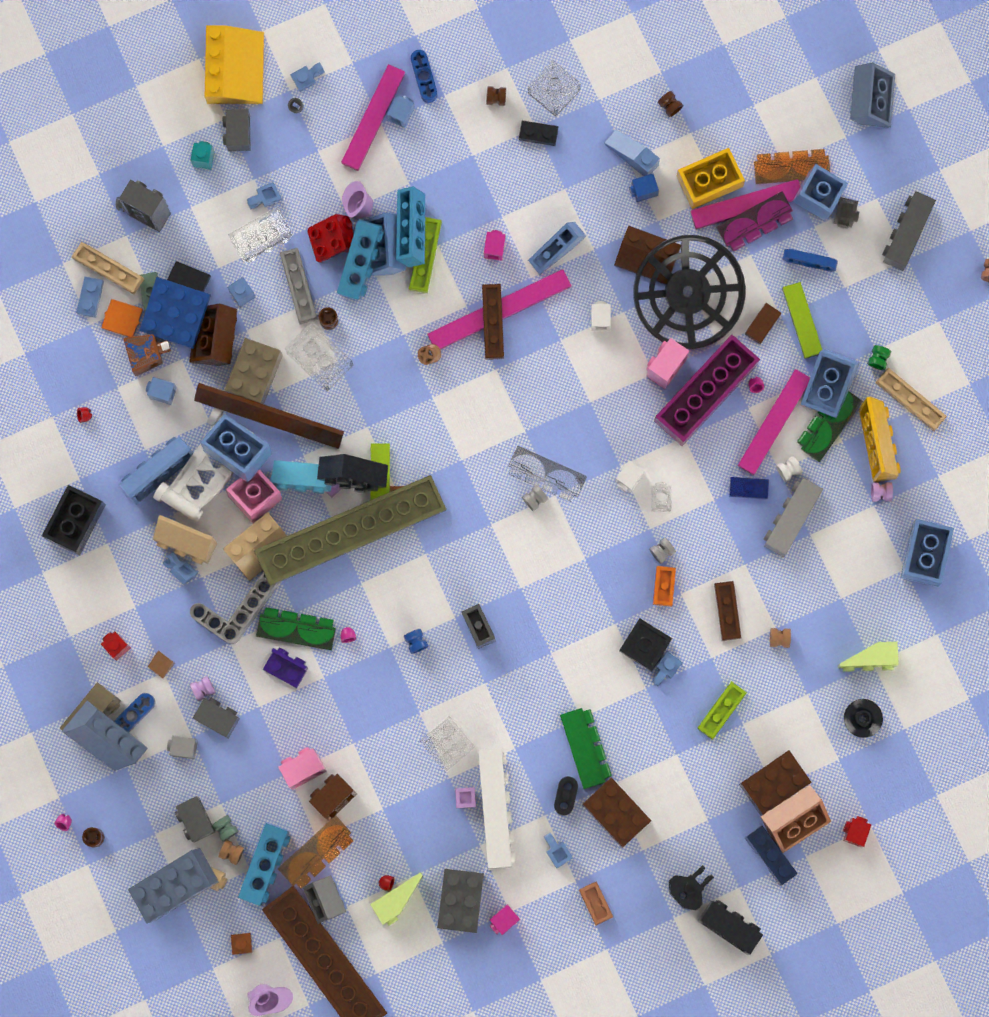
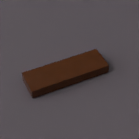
M734 581L714 583L722 641L741 639Z

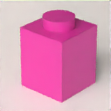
M498 230L487 232L484 258L503 260L506 234H502L503 232Z
M507 904L490 919L492 923L489 926L496 934L500 932L503 935L520 918Z

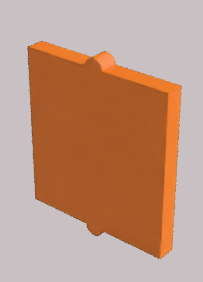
M111 299L108 310L104 313L105 318L101 328L127 337H134L136 328L140 325L139 320L143 309Z

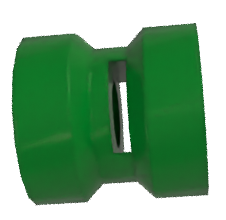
M874 345L872 349L873 355L869 358L867 364L872 368L885 370L887 366L886 361L891 355V350L883 346Z

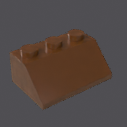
M628 225L614 266L637 273L646 255L654 247L667 239ZM678 243L667 245L659 250L654 257L662 263L668 257L680 253L681 245ZM677 260L672 261L666 266L671 273ZM648 262L641 276L651 279L656 269ZM660 273L656 281L666 285L668 279Z
M220 303L207 306L194 349L191 348L190 363L215 366L231 364L238 309Z

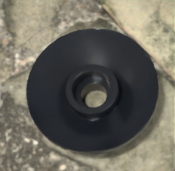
M868 699L853 701L848 705L844 713V724L847 730L856 737L867 738L875 735L883 723L881 709L875 702ZM861 715L866 718L864 723L859 721Z

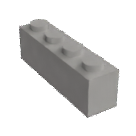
M805 478L801 482L796 481L791 490L795 493L792 498L787 497L782 506L785 508L783 514L778 513L773 522L776 525L773 531L768 530L763 539L767 541L764 547L782 557H785L823 491V488Z

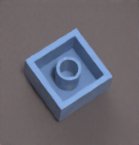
M815 164L808 172L793 202L825 221L832 214L848 183Z

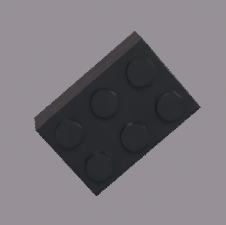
M347 454L319 457L317 480L325 481V485L335 486L337 484L341 489L354 488V492L365 493L366 490L378 491V488H386L388 465Z
M68 485L42 537L80 556L106 504Z
M716 900V902L710 901L698 922L745 954L751 955L763 936L760 933L761 928L752 922L749 924L745 923L742 915L736 911L731 913L726 910L728 906L719 900Z

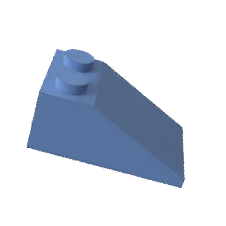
M826 349L821 350L801 405L837 418L854 381L860 362Z

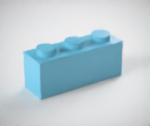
M274 460L271 482L278 490L287 491L288 488L294 489L297 492L313 490L317 494H324V491L331 492L330 485H325V481L317 480L319 464Z

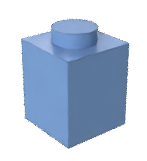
M397 95L387 113L388 120L405 128L415 109L413 101L406 96L401 97Z
M241 277L227 287L239 307L255 298L253 290L244 277Z
M153 377L152 381H149L146 386L149 399L168 405L172 404L177 390L175 383Z

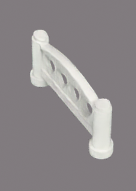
M215 408L210 414L207 423L213 428L224 415V411ZM200 443L171 486L162 482L153 498L158 502L163 501L189 519L198 522L204 513L201 511V508L224 488L234 472L220 464L221 467L219 469H214L208 458L209 455L203 451ZM197 471H212L215 476L210 478L209 484H203ZM187 486H201L204 491L199 494L200 497L194 500Z

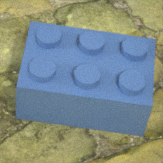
M226 414L219 419L200 442L205 453L246 482L252 479L272 455L269 444Z
M916 519L912 524L900 578L939 587L943 581L954 528Z

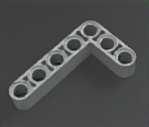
M263 572L229 621H226L201 603H196L190 608V615L196 622L226 643L236 644L281 582L270 586L267 592H261L260 586L263 583H268ZM251 599L258 600V605L255 608L249 607ZM202 608L204 609V615L200 618L195 617V611ZM245 614L247 616L246 622L243 624L238 623L237 618ZM218 619L220 620L219 627L211 628V621ZM234 630L236 632L235 637L231 640L227 639V632Z

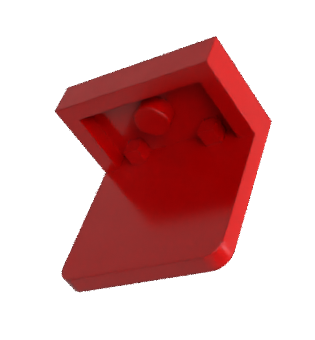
M334 214L309 227L307 230L317 262H323L342 252H349L354 232L352 222L348 216Z

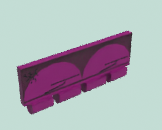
M782 191L716 228L726 247L730 245L734 252L745 246L742 238L745 237L749 244L762 237L759 229L765 235L778 228L776 220H778L781 226L793 220L790 214L793 210Z

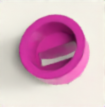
M757 376L753 379L750 378L748 382L750 391L752 393L761 392L765 387L763 380Z
M350 627L342 629L340 634L341 642L349 643L355 641V631Z
M61 814L57 817L54 824L58 829L68 831L72 819L69 815L65 817V814Z

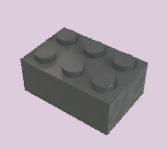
M130 179L119 197L127 215L160 232L171 215L163 194L155 189L153 191L147 189V186L139 180L134 182Z
M444 869L437 928L477 933L484 873Z

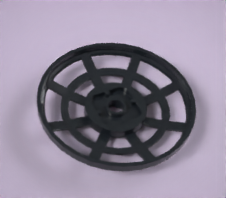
M699 235L676 236L654 247L640 264L633 285L635 309L647 331L661 342L669 341L668 338L659 334L665 324L675 330L687 331L688 343L677 342L686 349L706 347L723 338L739 320L746 297L744 275L734 255L719 242ZM681 241V253L668 257L662 263L654 257L665 246ZM689 241L704 242L715 247L718 251L711 258L700 253L689 252ZM723 256L732 265L738 284H726L725 277L716 264ZM681 258L682 269L672 274L666 266L672 261ZM689 258L702 260L706 264L700 271L689 269ZM649 262L656 269L650 280L649 291L638 292L641 274ZM711 269L715 271L720 285H710L705 277ZM661 273L668 279L665 290L654 291L656 280ZM686 286L692 288V295L689 297H685L683 294V289ZM738 291L736 308L730 320L727 321L720 315L725 305L727 292ZM720 292L719 303L714 310L707 303L711 293ZM655 298H666L669 308L664 314L658 309ZM639 300H650L651 307L659 318L654 328L648 324L643 316ZM703 310L709 315L704 321L698 324L693 323V314ZM675 311L685 314L686 325L673 323L669 319ZM714 320L723 326L711 338L696 342L695 330L708 326Z

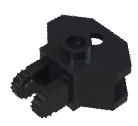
M703 865L688 877L675 875L669 880L670 895L684 909L698 910L703 905L702 891L714 878L711 874L701 884L697 882L695 878L706 869ZM681 892H684L686 895L684 899L680 898Z

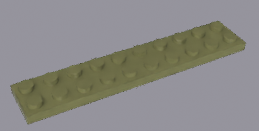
M429 475L254 550L269 586H272L440 514L447 509L432 476Z

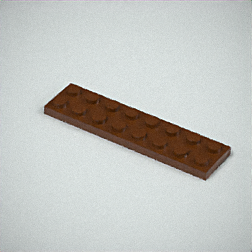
M294 886L262 909L340 1017H384L387 1014V1011L322 923H317L313 911Z

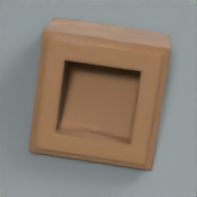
M158 650L148 667L161 678H164L175 663Z

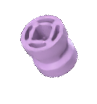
M872 482V502H878L880 499L892 502V482H886L882 485L878 482Z
M208 676L203 677L199 682L190 684L197 701L204 699L206 695L216 693Z

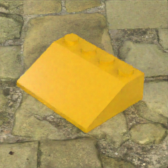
M206 25L204 97L207 104H263L264 32L226 25Z
M866 397L859 408V414L873 482L895 480L901 471L899 462L895 460L897 450L896 445L892 444L891 440L893 436L892 426L888 425L887 418H889L888 407H885L884 402L881 400Z

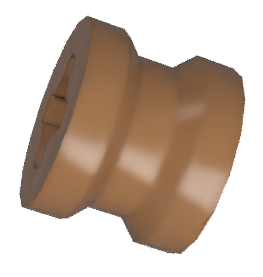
M435 344L423 346L418 350V359L424 365L438 362L441 358V350Z

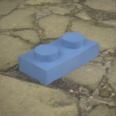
M84 277L76 311L77 314L96 318L104 285L103 280Z

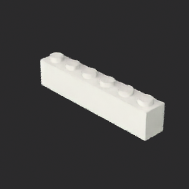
M502 748L478 750L488 869L512 867L511 863H515V853L510 851V843H514L513 831L508 829V823H512L511 811L507 812L506 804L510 803L509 792H505V784H509L508 772L503 770V765L507 764L506 753H502Z

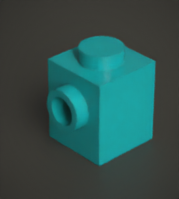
M200 141L193 144L190 159L193 167L212 170L215 151L210 143Z

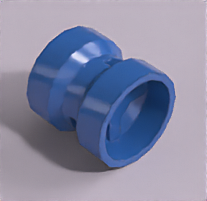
M416 629L403 636L405 641L410 644L409 650L411 654L429 647L427 642L423 640L421 629Z

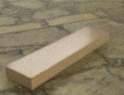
M83 242L80 243L72 255L75 261L132 294L136 293L144 281L142 276Z
M887 368L876 381L878 386L932 431H935L947 417L890 368Z

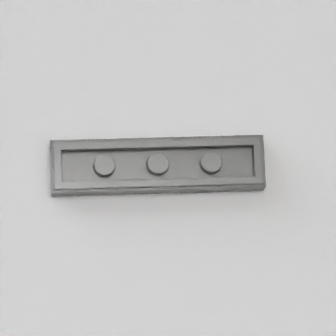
M298 248L280 252L299 325L318 320Z

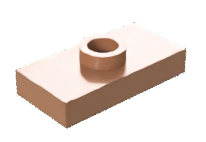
M597 881L579 889L595 926L613 918Z

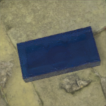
M730 477L729 497L768 499L769 479Z

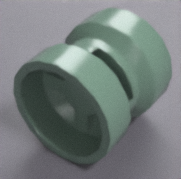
M229 815L222 817L212 825L214 830L219 832L222 842L239 832L237 827L232 825Z

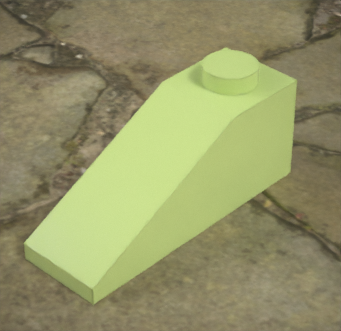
M421 872L370 904L383 925L387 923L390 926L399 920L397 916L401 914L423 877Z

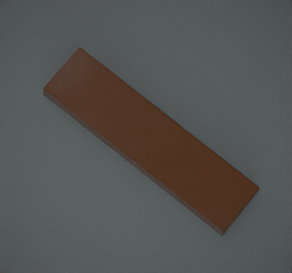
M482 284L485 360L504 359L501 284Z

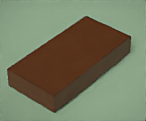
M765 303L745 332V335L761 345L782 313L768 303Z

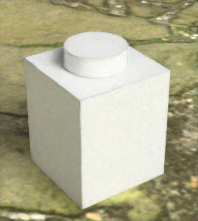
M597 301L591 305V331H610L611 304Z
M629 460L616 477V486L624 492L629 491L631 493L645 471Z

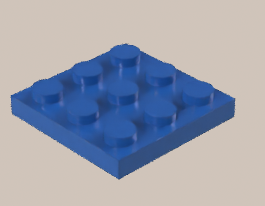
M156 277L139 331L194 349L211 294Z

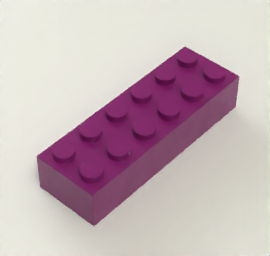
M731 334L655 416L654 422L677 443L683 446L759 364L760 358Z

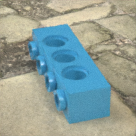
M414 186L397 190L396 260L407 267L425 264V193Z
M358 220L338 286V294L356 300L361 299L362 296L365 297L368 288L365 284L367 278L370 279L373 272L371 264L372 260L375 261L378 255L376 247L378 242L382 241L384 232L381 230L383 226ZM364 237H368L371 240L370 247L363 245L362 240ZM359 255L364 256L366 259L363 266L357 262ZM354 273L360 276V282L358 284L352 281V275Z
M267 823L265 824L238 898L259 906L267 903L270 896L268 888L276 880L277 874L274 872L277 865L281 866L284 855H282L283 848L288 847L291 836H288L289 831ZM271 841H275L278 845L275 852L268 850V844ZM263 860H269L271 863V867L267 871L261 869V862ZM258 878H261L264 882V886L260 890L254 887V881Z

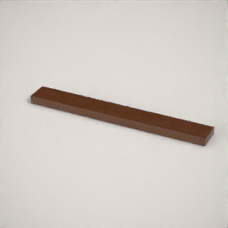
M201 383L198 384L194 398L196 402L337 449L341 445L344 435L342 430Z

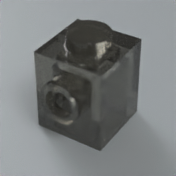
M840 197L833 224H837L838 227L844 229L852 228L853 223L857 222L860 211H857L858 201Z

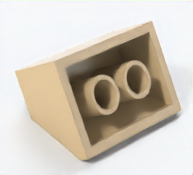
M267 512L224 547L223 550L245 577L251 581L263 571L254 550L287 535Z
M159 515L153 537V540L157 542L156 546L165 550L169 547L175 550L174 553L181 557L188 555L192 557L191 560L200 565L203 562L209 563L217 545L213 537Z

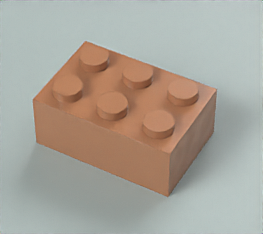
M810 785L799 790L798 793L761 816L768 834L782 853L831 822L822 799Z

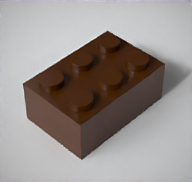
M788 750L739 785L760 816H762L812 782L790 750Z
M338 773L335 776L331 774L324 781L326 785L321 790L317 788L310 795L311 799L309 802L328 821L336 816L357 795Z
M612 777L582 804L621 848L652 821Z

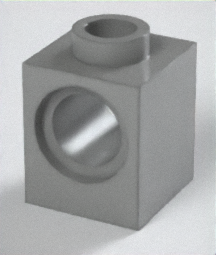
M172 736V740H168L167 751H170L169 755L173 757L195 759L198 740L195 738Z

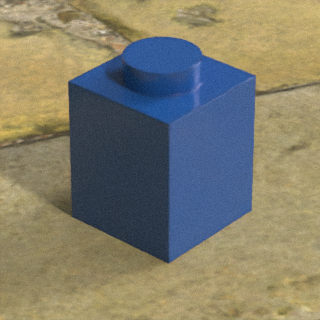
M654 174L633 179L629 187L631 197H635L636 202L657 197L659 194Z

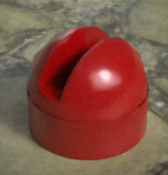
M88 407L77 408V419L80 423L87 422L92 418L91 409Z
M390 875L382 876L379 879V887L384 891L390 892L395 878Z

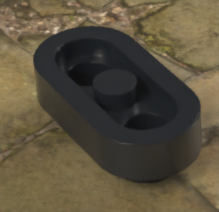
M570 776L560 780L555 798L554 809L562 816L572 812L576 799L578 783ZM570 783L572 785L571 790H566L564 785ZM562 802L567 803V809H561L560 804Z

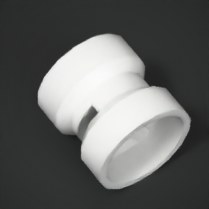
M795 457L789 458L785 464L780 463L776 466L784 482L791 480V477L794 475L798 476L803 473Z

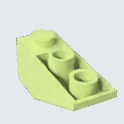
M877 642L838 665V668H843L844 672L855 671V668H862V671H874V667H882L883 671L894 670V667L899 665L898 642Z

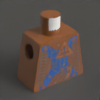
M154 335L123 338L131 369L135 376L163 364L161 354L171 351L168 340L157 343Z

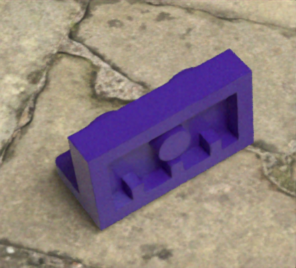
M280 647L278 650L273 648L272 654L263 670L298 688L308 670V667L305 666L306 662L298 657H295V659L289 657V652Z

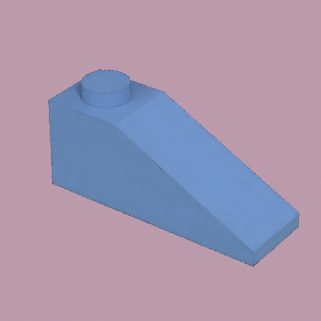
M617 129L604 142L607 147L643 176L652 174L659 166L660 158L646 146Z
M568 222L528 261L539 274H542L575 248L586 237V234L576 222Z

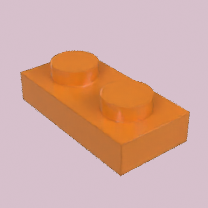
M656 567L653 605L672 607L676 568Z

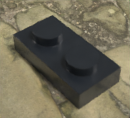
M522 120L519 140L556 146L559 126Z

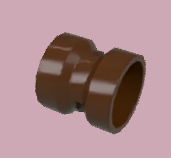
M488 86L486 105H493L495 103L499 106H505L506 87L495 89L493 86Z
M673 91L667 92L658 100V104L666 110L668 117L677 114L684 106L681 101H677Z
M326 307L319 312V321L324 329L332 330L336 328L339 321L337 313L333 308Z
M94 827L87 828L82 834L84 844L89 847H99L105 839L102 830Z

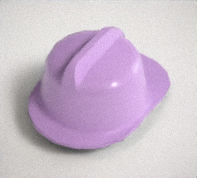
M354 181L350 183L342 196L343 207L348 217H371L373 199L367 194L361 182Z
M260 984L247 994L250 1002L248 1006L249 1012L254 1016L281 1012L292 1003L293 993L285 987L272 988L269 985Z

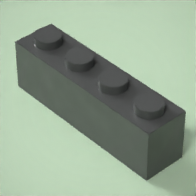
M915 191L913 196H908L904 205L907 206V210L905 213L901 212L897 220L900 225L898 229H893L889 238L892 239V243L890 246L886 245L882 253L885 256L883 263L904 271L936 202L935 199Z

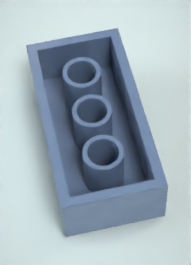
M197 848L135 884L128 891L146 924L178 908L219 883L202 850Z

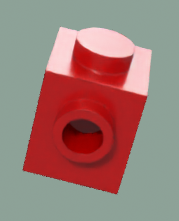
M116 631L113 633L109 632L102 639L101 645L116 661L131 649Z
M857 816L856 819L851 818L850 822L846 821L843 832L846 834L843 841L861 848L864 847L872 824L867 823L868 819Z

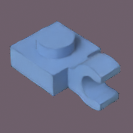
M319 62L310 70L307 66H304L290 75L301 92L316 84L314 78L322 75L325 71Z
M271 182L256 189L258 195L248 198L247 203L250 209H254L261 203H263L264 207H267L282 199L274 182Z
M174 553L167 555L168 559L163 561V565L166 568H172L170 572L183 585L198 574L186 560L181 562Z
M667 651L655 667L660 672L652 682L659 686L666 676L671 679L683 662Z
M551 833L544 836L551 848L546 853L556 869L573 859L563 841L557 844Z

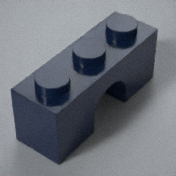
M763 826L758 827L745 837V840L754 852L764 861L768 871L779 886H782L798 874Z

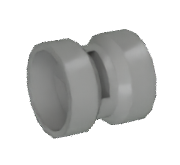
M535 485L529 494L526 493L522 496V499L534 512L538 509L539 504L545 503L548 500V497L538 485Z
M665 537L660 540L657 546L654 545L649 549L660 564L666 560V557L676 553L672 544Z

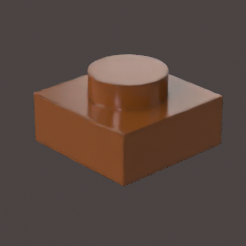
M251 933L231 935L232 955L253 953Z

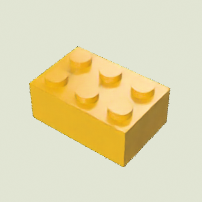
M730 148L678 169L676 175L692 209L742 188L745 182Z

